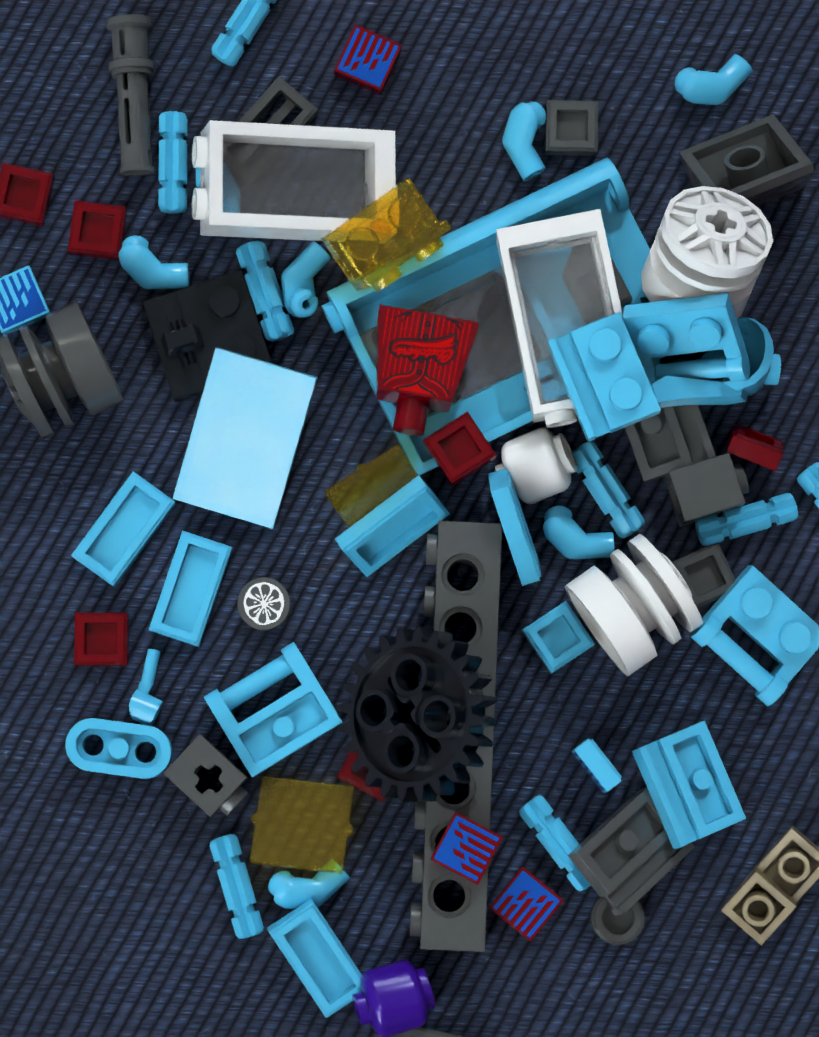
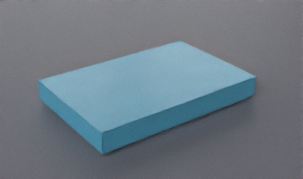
M219 347L215 348L172 499L273 529L318 377Z

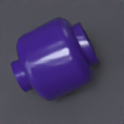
M399 960L365 971L360 979L361 992L352 994L354 1008L360 1025L363 1026L371 1023L374 1032L379 1037H391L420 1028L428 1020V1011L435 1009L432 989L423 968L415 969L407 960Z

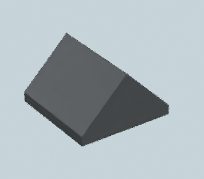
M774 114L679 152L681 162L692 188L700 186L724 188L744 196L757 207L803 189L814 173L813 163Z

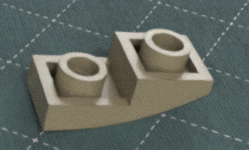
M791 825L723 905L721 911L762 946L797 907V902L819 879V848Z

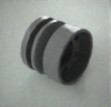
M77 301L46 315V323L51 339L44 343L39 341L27 324L19 327L27 350L20 354L7 333L0 336V369L3 378L22 416H25L32 423L42 439L55 434L47 411L56 408L67 428L74 425L69 401L76 397L80 398L93 416L124 402L111 369Z

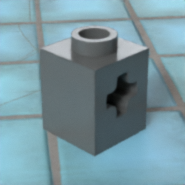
M729 453L669 471L664 477L679 527L695 523L710 515L716 514L718 516L724 513V511L742 507L745 504L743 495L749 493V485L744 469L740 463L733 465Z
M201 734L193 740L163 773L209 817H214L219 811L228 816L248 795V792L242 786L249 778ZM219 766L223 771L218 778L220 783L223 784L221 790L217 792L213 789H207L204 793L201 792L198 788L203 781L201 776L198 775L200 769L204 767L212 771Z

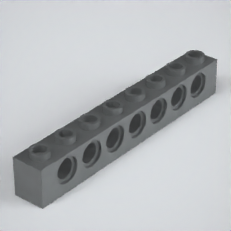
M439 521L437 534L427 533L426 565H436L435 586H425L424 617L434 618V631L445 632L446 622L454 616H465L473 622L475 636L471 641L467 642L469 646L466 655L482 658V662L475 674L491 675L492 680L482 691L483 695L495 697L502 524ZM459 563L470 565L477 574L476 585L467 591L454 589L447 579V572L452 566ZM495 703L485 708V715L494 718ZM450 709L446 716V722H449L451 719ZM494 726L484 727L483 735L492 742L494 739ZM493 745L492 747L478 746L476 753L484 763L482 767L466 766L471 781L468 783V795L461 803L449 804L440 795H437L436 801L415 802L414 829L425 830L424 851H413L412 883H422L421 905H411L410 937H420V949L485 952L488 867L477 885L435 863L430 858L436 848L437 834L441 829L448 826L454 812L490 830ZM444 880L457 881L464 890L462 904L452 911L440 909L436 906L433 899L436 886Z

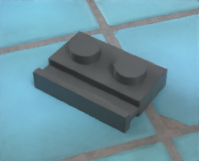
M682 358L674 360V362L683 361ZM699 405L660 408V414L625 427L645 483L664 477L669 471L717 457Z
M646 787L638 790L579 844L568 857L600 897L604 896L613 907L611 912L618 916L625 914L695 846L689 843L673 850Z

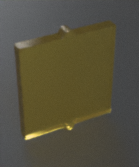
M397 444L366 465L359 464L355 472L325 490L324 493L348 528H350L417 477L418 473Z
M262 776L257 813L251 816L255 829L250 863L343 874L347 840L354 833L353 826L350 824L354 787Z

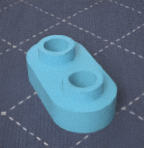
M88 718L76 723L70 729L65 743L66 753L70 761L82 770L141 779H151L161 775L169 767L173 756L170 739L160 729L148 725ZM98 735L103 740L104 747L101 753L91 756L85 750V742L90 736ZM145 742L152 743L156 749L155 758L148 763L141 762L137 757L138 747Z

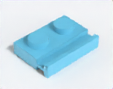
M620 312L570 331L569 334L557 339L553 338L547 341V346L587 442L660 414V406Z
M705 720L632 751L673 850L746 819Z

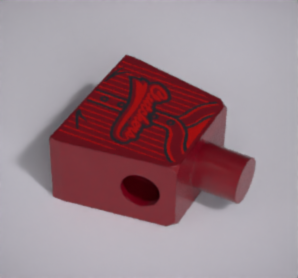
M380 304L377 319L376 396L378 400L397 404L393 424L394 431L414 436L424 435L428 409L440 412L450 411L476 339L479 322Z

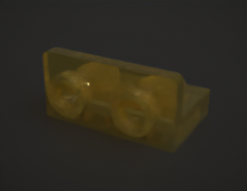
M406 178L326 234L321 240L356 291L372 286L376 292H379L403 275L398 267L414 256L420 262L439 250L444 245L440 237L452 227L446 219L438 221L411 179Z

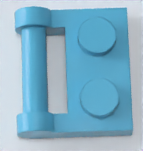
M728 292L625 305L622 318L650 385L664 376L701 380L729 377L731 382L749 380V357ZM722 349L725 354L723 357L661 364L659 357Z
M748 565L741 572L728 590L703 616V624L689 635L701 647L708 645L756 689L755 696L766 706H770L778 700L786 690L788 683L819 648V625L752 565ZM728 618L779 663L771 673L766 671L721 630Z
M294 642L280 650L282 652L281 656L224 691L219 692L218 689H215L204 696L206 703L252 778L343 723ZM294 672L301 686L242 722H237L231 710Z

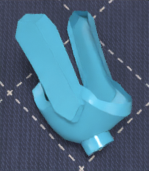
M642 291L639 297L641 303H649L648 298ZM742 316L737 318L749 357V380L731 382L729 377L715 381L664 376L651 384L660 408L682 405H730L746 402L747 396H751L763 388L764 384L778 385L781 373L780 354H773V340L768 329L755 319ZM724 350L706 351L701 359L725 356Z

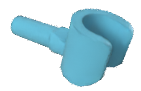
M148 649L141 681L129 702V712L132 719L148 726H153L164 702L149 695L154 685L161 653L155 649Z

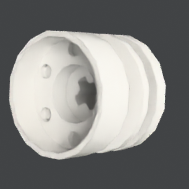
M700 186L683 190L670 200L641 272L644 294L649 302L728 292L736 318H739L743 313L773 243L770 223L757 206L744 196L727 189Z
M638 534L627 543L637 565H634L619 549L610 554L613 567L618 575L617 579L611 581L605 573L592 566L565 585L568 597L590 632L610 659L627 677L658 656L649 632L656 629L667 641L675 644L682 638L672 616L689 632L703 624L702 617L692 599V592L680 572L666 555L659 552L641 534Z

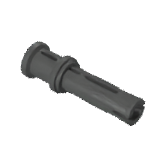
M137 14L118 15L106 19V29L112 34L113 61L108 63V72L113 79H116L121 153L120 174H124V176H145L154 173L148 96V78L152 77V72L155 70L154 61L149 59L148 30L152 28V18Z

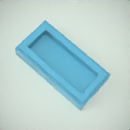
M504 468L488 473L490 491L521 584L524 586L540 581L539 577L542 576L539 559L510 472H507Z
M133 471L71 556L115 588L177 503Z
M418 475L336 537L335 540L341 550L368 577L437 525L439 521L450 515V513Z
M182 530L149 631L200 648L233 550L231 546Z
M312 898L267 927L269 934L326 1018L352 1002V994L361 992L360 979L362 973Z

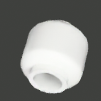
M545 427L537 428L507 441L501 449L502 463L495 466L496 471L505 468L507 472H510L519 499L527 504H534L565 491L571 484V474L577 472L576 461L562 433L554 435Z

